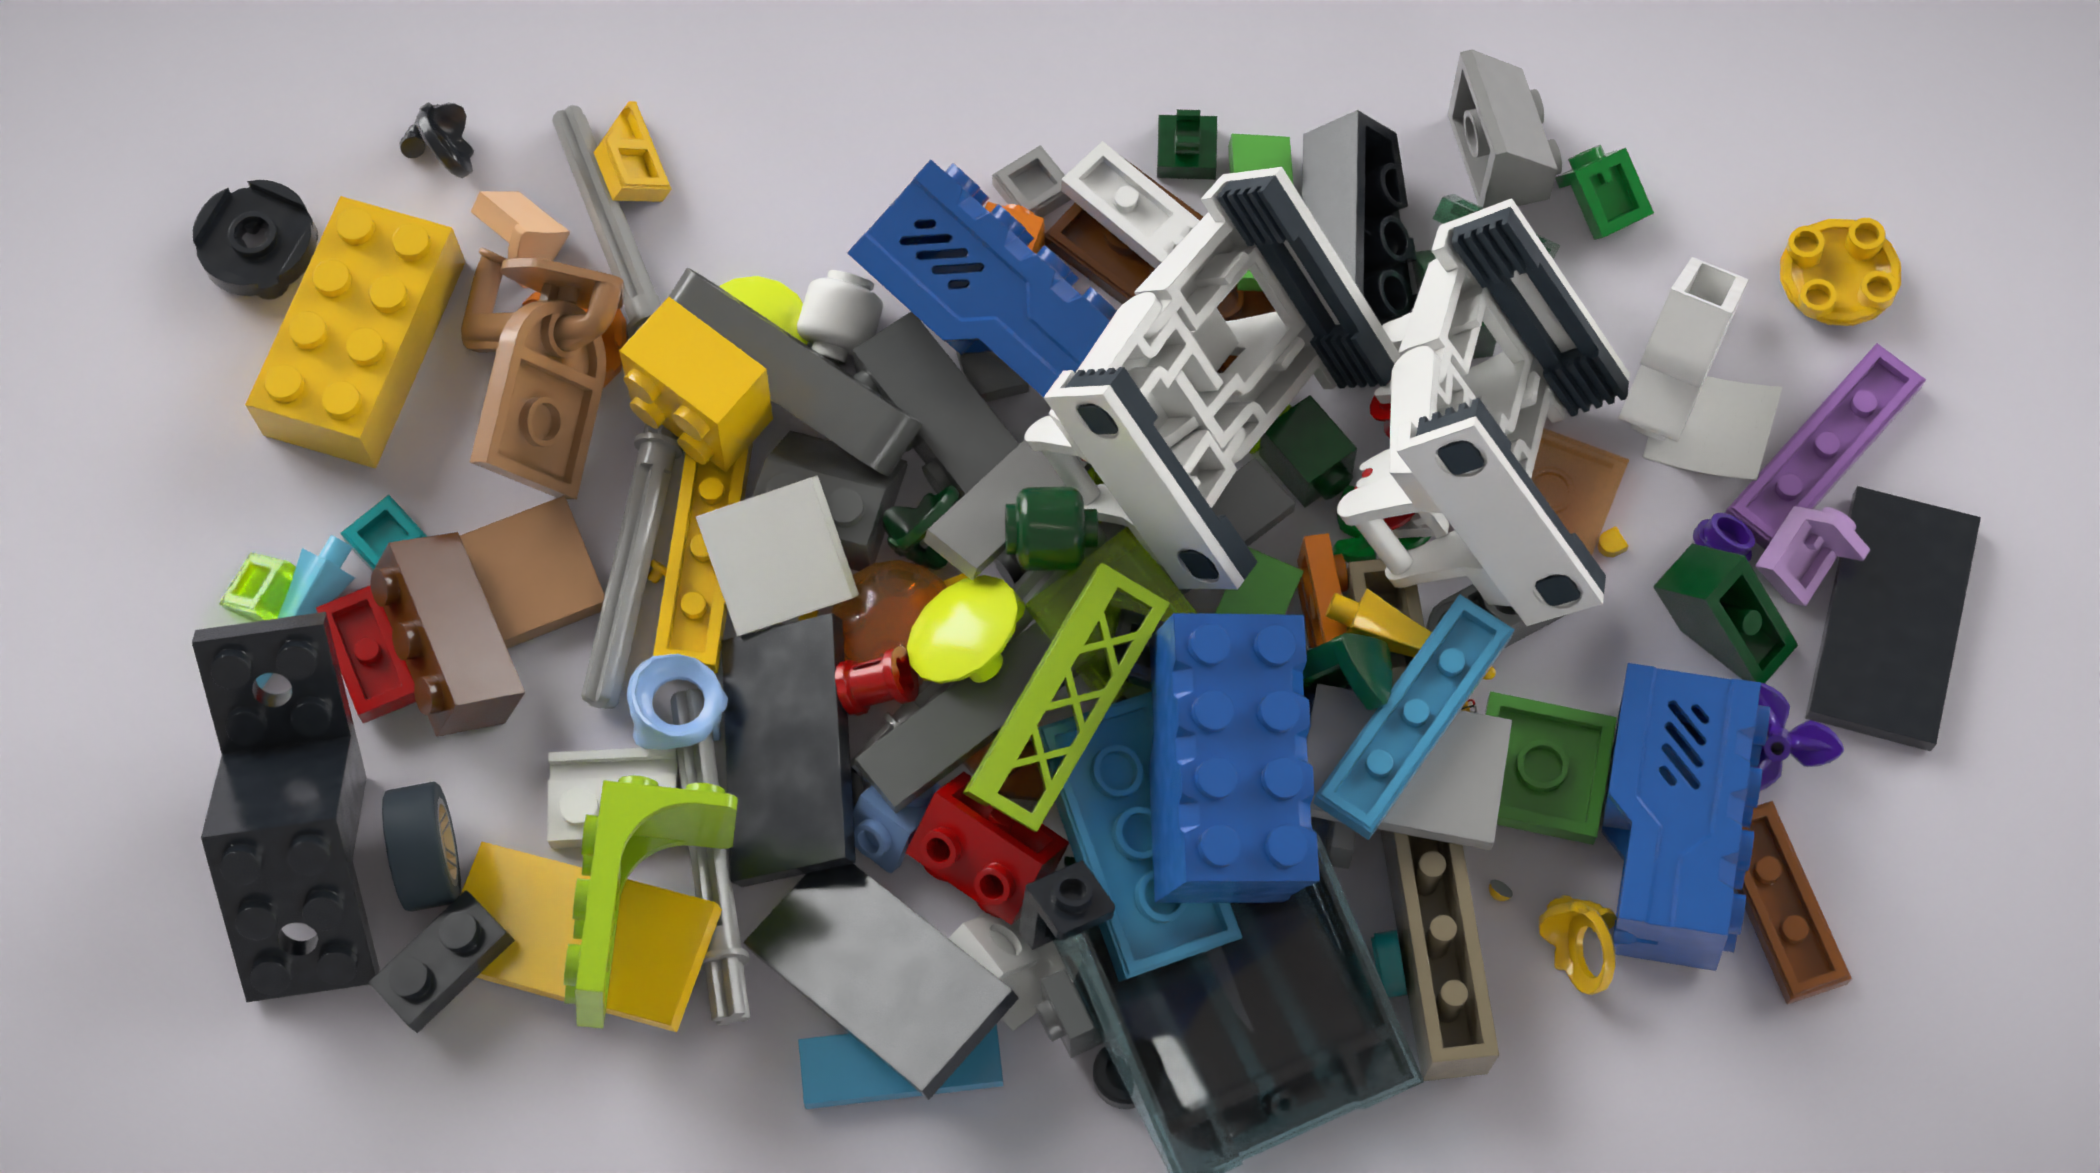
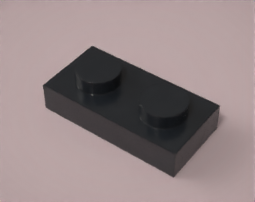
M465 890L369 981V984L406 1025L418 1033L515 940L481 903Z

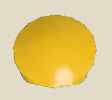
M1860 218L1857 220L1826 219L1796 228L1791 233L1787 246L1780 258V282L1789 301L1805 316L1827 325L1854 326L1878 317L1892 305L1901 286V262L1892 243L1885 238L1884 227L1874 219Z

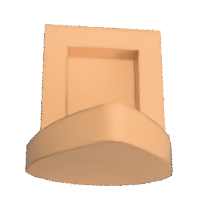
M480 191L471 209V213L509 243L508 259L541 258L553 261L570 234L567 228L555 221L519 191ZM518 283L521 287H523V288H528V287H526V286H524V285Z

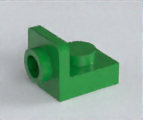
M1601 145L1592 147L1569 158L1568 161L1572 169L1555 178L1559 188L1571 185L1594 240L1604 238L1654 214L1626 148L1605 154Z

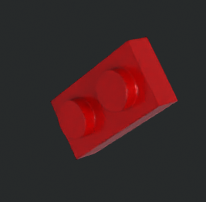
M371 585L316 607L317 613H327L341 674L357 715L363 724L416 702L414 694L415 683L406 661L401 660L395 652L392 640L393 629L384 607L379 606L375 602Z

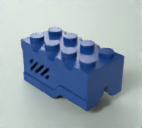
M930 159L847 254L960 355L994 352L1044 398L1062 371L1073 370L1076 373L1117 310L1092 287H1089L1083 295L1077 292L1072 286L1079 278L1072 272L1071 268L1045 245L1037 254L1027 247L1034 237L1000 204L991 213L986 210L983 205L989 197L959 167L952 163L944 171Z
M1173 613L1149 639L1153 713V741L1149 761L1155 903L1285 902L1293 894L1320 881L1317 833L1312 829L1310 804L1314 796L1313 766L1308 762L1306 738L1311 724L1309 699L1304 696L1303 670L1307 661L1304 615Z
M1634 663L1627 664L1601 831L1624 861L1616 911L1617 920H1615L1613 932L1615 955L1716 971L1723 951L1734 953L1737 935H1740L1746 904V895L1734 893V889L1742 890L1745 872L1749 871L1754 842V831L1742 830V827L1750 828L1753 810L1757 808L1762 769L1754 767H1758L1761 748L1765 746L1770 717V707L1758 705L1761 682L1719 678L1659 669L1654 666Z

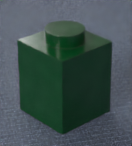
M1311 395L1279 416L1260 438L1259 456L1304 508L1321 496L1325 500L1332 499L1341 493L1353 479L1352 474L1357 447Z

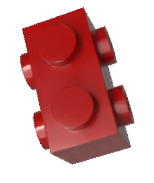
M963 771L934 793L905 853L921 863L931 876L950 883L975 900L985 913L1001 918L1012 925L1021 918L1025 886L1055 872L1069 845V841L1044 824H1041L1038 831L1034 832L990 805L985 807L966 796L963 792L972 776Z

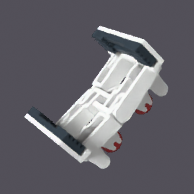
M1282 167L1222 174L1200 199L1208 213L1134 292L1136 296L1129 299L1117 310L1076 373L1073 370L1062 371L1044 396V399L1051 407L1048 413L1050 416L1043 417L1032 424L1024 436L1032 450L1041 451L1066 487H1075L1080 491L1084 501V509H1097L1099 521L1128 526L1149 557L1164 567L1178 589L1238 590L1257 564V560L1227 516L1220 515L1217 517L1211 508L1237 471L1234 464L1243 459L1312 375L1314 374L1323 390L1334 389L1336 385L1339 389H1344L1347 385L1349 388H1355L1357 384L1360 388L1366 387L1367 384L1370 387H1375L1377 384L1382 387L1386 386L1391 380L1393 366L1401 357ZM1250 270L1276 312L1225 321L1217 306ZM1229 355L1238 356L1223 373H1217ZM1076 456H1079L1082 461L1091 464L1104 484L1096 485Z
M1511 198L1440 225L1432 248V253L1436 259L1428 265L1413 311L1382 325L1401 357L1393 366L1391 380L1388 384L1379 387L1374 392L1369 410L1375 420L1384 422V433L1390 439V449L1384 450L1360 465L1359 469L1362 472L1363 478L1357 481L1354 490L1350 491L1340 500L1337 506V513L1346 525H1355L1387 566L1385 575L1394 587L1405 588L1419 583L1467 576L1488 605L1512 606L1525 625L1529 626L1603 604L1606 581L1605 573L1576 533H1569L1531 480L1546 416L1552 423L1565 419L1566 410L1573 417L1578 415L1579 408L1584 413L1590 411L1591 404L1597 409L1602 407L1604 400H1606L1608 405L1615 403L1616 396L1621 401L1625 400L1628 396L1630 373ZM1483 321L1503 351L1495 357L1470 368ZM1449 523L1455 529L1450 533H1448ZM1435 536L1437 538L1411 550H1406L1398 540V538Z

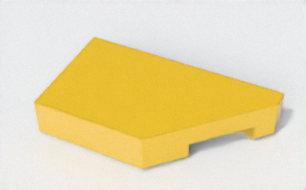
M628 101L593 153L612 201L663 202L672 190L637 102Z

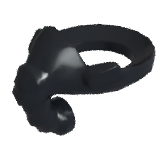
M428 102L420 107L415 123L409 127L399 143L402 154L407 158H417L424 153L426 143L434 156L451 174L459 178H464L471 174L473 168L470 157L474 154V150L462 138L467 118L464 108L450 102L441 105H432Z

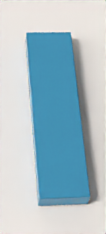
M1459 594L1391 689L1387 704L1377 708L1314 797L1313 804L1369 840L1510 641L1515 629Z

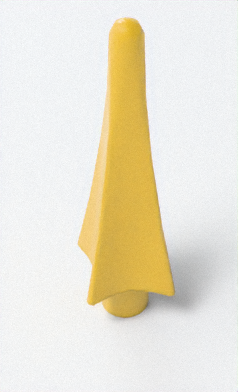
M1368 588L1359 602L1335 593L1325 614V617L1348 626L1345 633L1360 634L1383 640L1388 644L1391 652L1415 657L1432 633L1398 611ZM1491 666L1483 679L1492 680L1495 677L1496 670L1493 666Z

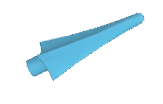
M331 535L318 556L302 548L278 618L317 613L316 607L335 600L355 579L354 576L340 569L353 547ZM273 673L263 674L256 679L261 689Z

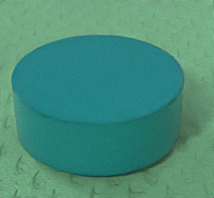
M1397 930L1374 933V937H1371L1380 996H1384V999L1406 996L1407 989Z

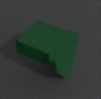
M1344 633L1306 651L1307 661L1303 670L1304 689L1315 691L1317 683L1339 688L1350 684L1367 710H1373L1387 704L1391 694L1393 674L1390 650L1385 641L1360 634Z

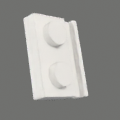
M625 748L548 752L550 780H548L547 841L551 849L582 847L586 814L599 816L603 780L618 782L619 778L623 776L636 775L651 778L662 787L679 788L677 749Z

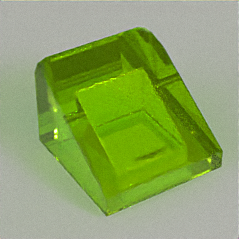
M253 552L249 553L220 599L219 605L252 622L277 619L296 566L287 560Z

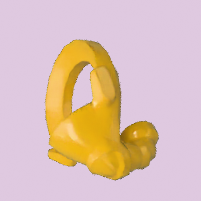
M1562 895L1550 901L1547 905V910L1539 916V934L1548 943L1555 946V968L1565 971L1572 984L1580 992L1588 995L1597 994L1606 990L1613 979L1616 965L1615 947L1609 930L1615 925L1617 917L1610 908H1604L1602 905L1590 900L1574 899L1571 896ZM1588 927H1591L1597 933L1602 946L1603 965L1598 977L1591 973L1584 958L1583 938Z

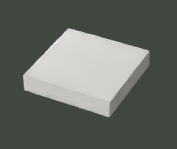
M818 475L696 516L737 636L853 599L859 595Z

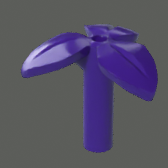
M1761 683L1758 705L1770 707V717L1765 746L1761 748L1758 767H1754L1762 769L1760 791L1767 789L1781 777L1783 760L1788 758L1790 754L1804 767L1822 766L1831 763L1844 752L1843 743L1835 732L1821 723L1809 720L1796 726L1791 731L1785 729L1790 711L1789 702L1775 688Z

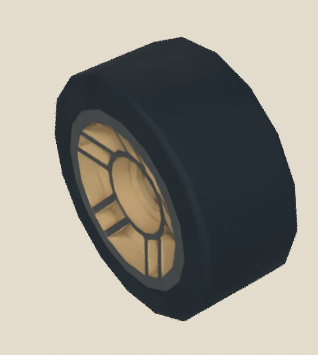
M433 781L387 790L382 799L383 833L392 880L403 909L413 912L450 905L461 894V875L452 819L441 786Z

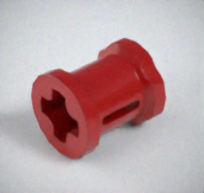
M901 646L887 649L881 658L862 663L846 660L839 662L836 667L835 682L838 698L849 715L859 716L867 714L871 706L896 700L900 704L915 701L918 696V673L910 666L907 650Z

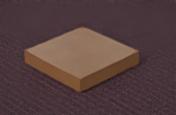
M565 495L460 535L507 649L601 612L605 594Z

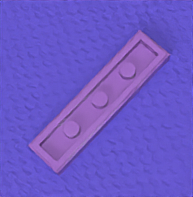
M1876 343L1758 474L1757 480H1753L1727 508L1725 513L1741 520L1753 533L1755 543L1766 550L1793 506L1814 509L1921 390L1926 379Z

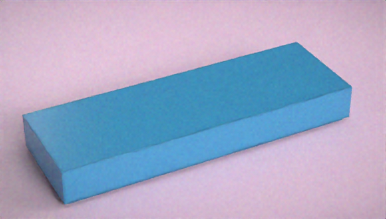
M997 1024L935 1094L1004 1086ZM849 1033L798 1039L803 1100L806 1109L923 1096Z

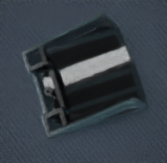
M1318 833L1320 881L1298 891L1285 902L1230 903L1242 938L1121 982L1118 981L1099 925L1070 936L1066 940L1056 939L1053 941L1168 1173H1225L1243 1165L1242 1161L1353 1110L1366 1109L1424 1083Z

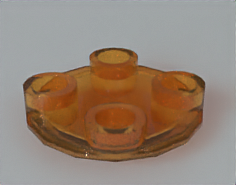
M902 560L877 562L853 574L852 576L859 595L853 599L834 604L831 612L843 620L845 659L862 663L883 657L886 650L901 646L907 650L911 628L921 611L935 596L947 588L943 580L922 565Z

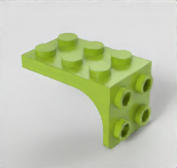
M636 775L623 776L619 778L618 782L603 780L599 816L586 814L581 848V855H583L582 875L590 876V880L577 878L572 916V919H575L573 939H580L582 942L581 945L568 944L564 971V985H566L564 1003L576 1005L577 1026L604 1029L620 899L624 885L632 871L650 855L670 847L699 846L718 849L733 847L738 804L736 796L727 794L722 787L710 783H691L685 789L662 787L651 778Z

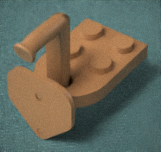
M482 247L478 251L481 258L473 277L461 326V338L463 345L469 350L478 353L496 352L470 463L556 498L565 495L566 499L577 500L606 376V352L601 335L606 332L613 322L617 309L623 307L625 298L624 281L620 277L541 258L507 259ZM503 275L541 293L539 301L528 303L516 312L493 313Z

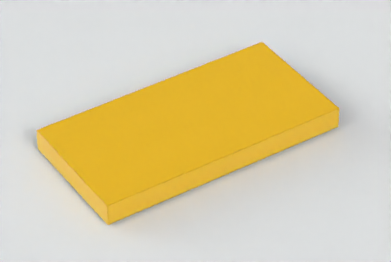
M481 842L461 894L465 890L472 894L515 941L476 978L564 1002L566 985H564V971L568 944L581 945L582 942L580 939H573L575 919H572L577 878L590 880V876L582 875V867ZM627 879L619 905L606 1013L677 1032L722 911L720 906L714 901Z

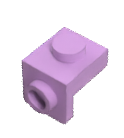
M1793 506L1755 567L1787 603L1806 606L1838 556L1863 561L1870 548L1855 532L1856 524L1841 511L1830 507H1825L1820 511Z

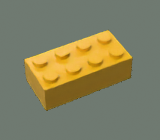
M343 196L339 197L245 403L263 436L376 469L466 263L452 227Z

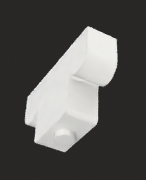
M1691 257L1668 294L1642 356L1640 368L1621 410L1619 419L1631 423V427L1634 430L1648 437L1658 440L1668 438L1678 442L1749 279Z

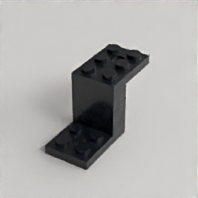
M320 612L195 630L192 646L222 754L201 840L246 1003L370 985L369 981L379 973L380 968L353 864L367 777L327 613ZM266 673H277L284 676L290 682L292 688L281 694H271L262 690L258 686L256 679ZM290 923H304L314 929L317 935L309 940L298 941L286 936L282 928Z

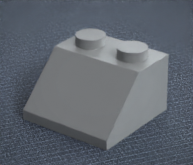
M1475 50L1460 52L1448 117L1479 209L1488 208L1511 198L1517 206L1550 199L1556 175L1562 172V160L1556 141L1554 139L1547 140L1542 126L1544 122V107L1538 90L1529 89L1523 69Z

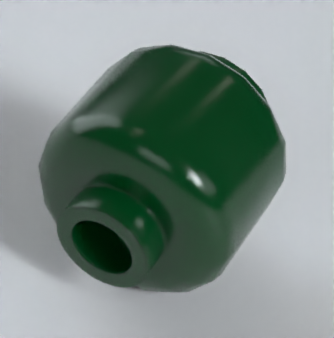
M1075 487L1023 488L1018 493L1015 504L1005 505L1006 555H1016L1018 564L1026 571H1067L1077 569L1084 560L1085 548H1096L1098 546L1097 509H1084L1083 497Z

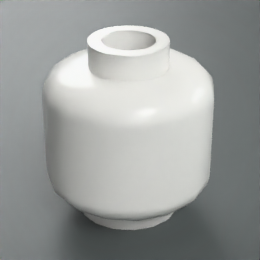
M829 270L827 278L814 279L808 286L797 323L798 334L804 340L813 344V350L831 362L845 364L847 356L853 355L852 349L876 334L883 310V301L873 292L875 284L863 277L838 270Z

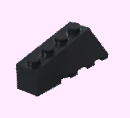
M1356 110L1303 134L1302 200L1378 321L1383 325L1413 311L1418 294L1412 295L1408 263L1416 261L1417 257L1414 238L1409 237L1407 229L1401 222L1399 210L1408 207L1397 133L1361 111Z

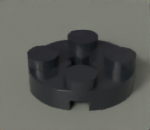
M269 180L247 181L248 188H241L232 193L229 188H226L216 193L201 208L192 230L197 257L209 279L221 289L236 295H258L260 298L267 300L282 296L287 291L289 284L295 282L306 271L317 246L318 230L300 196L289 187ZM261 228L267 229L265 232L267 240L263 244L254 248H247L245 241L242 239L246 233L255 235Z

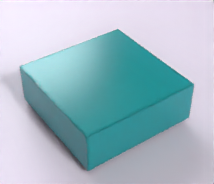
M390 495L383 498L340 533L344 541L353 547L352 550L372 572L389 542L427 537Z

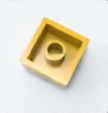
M670 297L658 307L619 350L625 374L623 380L628 387L631 400L629 406L632 411L650 427L658 429L660 425H663L679 437L677 442L683 451L702 465L711 461L726 473L773 420L767 369Z

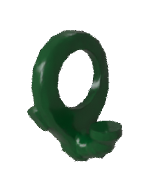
M949 485L936 495L928 493L923 497L917 508L893 506L885 510L883 528L888 535L887 543L889 547L900 557L904 556L918 566L933 570H940L946 566L948 561L930 546L923 548L919 542L925 538L928 528L959 500L957 489Z

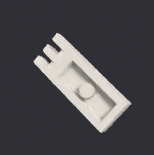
M1103 141L1061 179V191L1155 269L1200 222V220Z

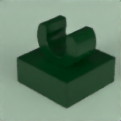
M1177 109L1176 115H1159L1157 178L1216 180L1218 116H1200L1201 110Z

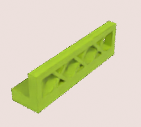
M1101 563L1093 570L963 794L985 807L990 805L1028 829L1037 832L1170 603L1106 564ZM1118 590L1148 608L1149 611L1137 632L1111 638L1104 611L1114 593ZM1097 624L1102 641L1085 645ZM1130 642L1118 663L1113 646ZM1104 649L1111 675L1109 680L1101 690L1078 695L1071 671L1072 665L1078 655ZM1064 681L1069 698L1051 702ZM1097 699L1084 721L1080 703ZM1071 705L1078 732L1069 747L1044 753L1037 726L1045 712ZM1031 737L1035 755L1018 759ZM1064 756L1051 778L1046 760ZM1038 763L1044 791L1032 812L1027 811L998 793L1011 769Z

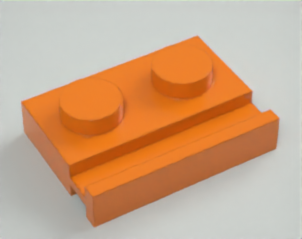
M1329 533L1304 536L1297 559L1298 568L1304 571L1297 590L1302 614L1304 615L1308 644L1311 648L1344 634L1348 627L1325 617L1333 595L1335 593L1342 595L1341 592H1346L1348 589V575L1344 557L1342 554L1333 555Z

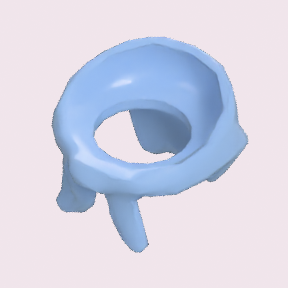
M669 654L652 656L637 667L630 677L627 688V700L630 707V715L634 722L633 738L636 745L644 749L658 750L689 747L704 741L712 730L713 741H720L721 713L726 709L728 697L721 688L715 673L708 666L693 657ZM677 679L687 680L697 685L702 691L705 700L703 710L699 716L690 723L682 725L668 724L661 720L654 712L652 705L653 697L658 688L666 682Z

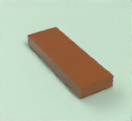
M1773 800L1757 805V808L1753 810L1750 828L1742 827V830L1754 831V842L1749 871L1745 872L1742 890L1737 889L1738 894L1746 895L1745 910L1788 1005L1847 985L1852 977Z

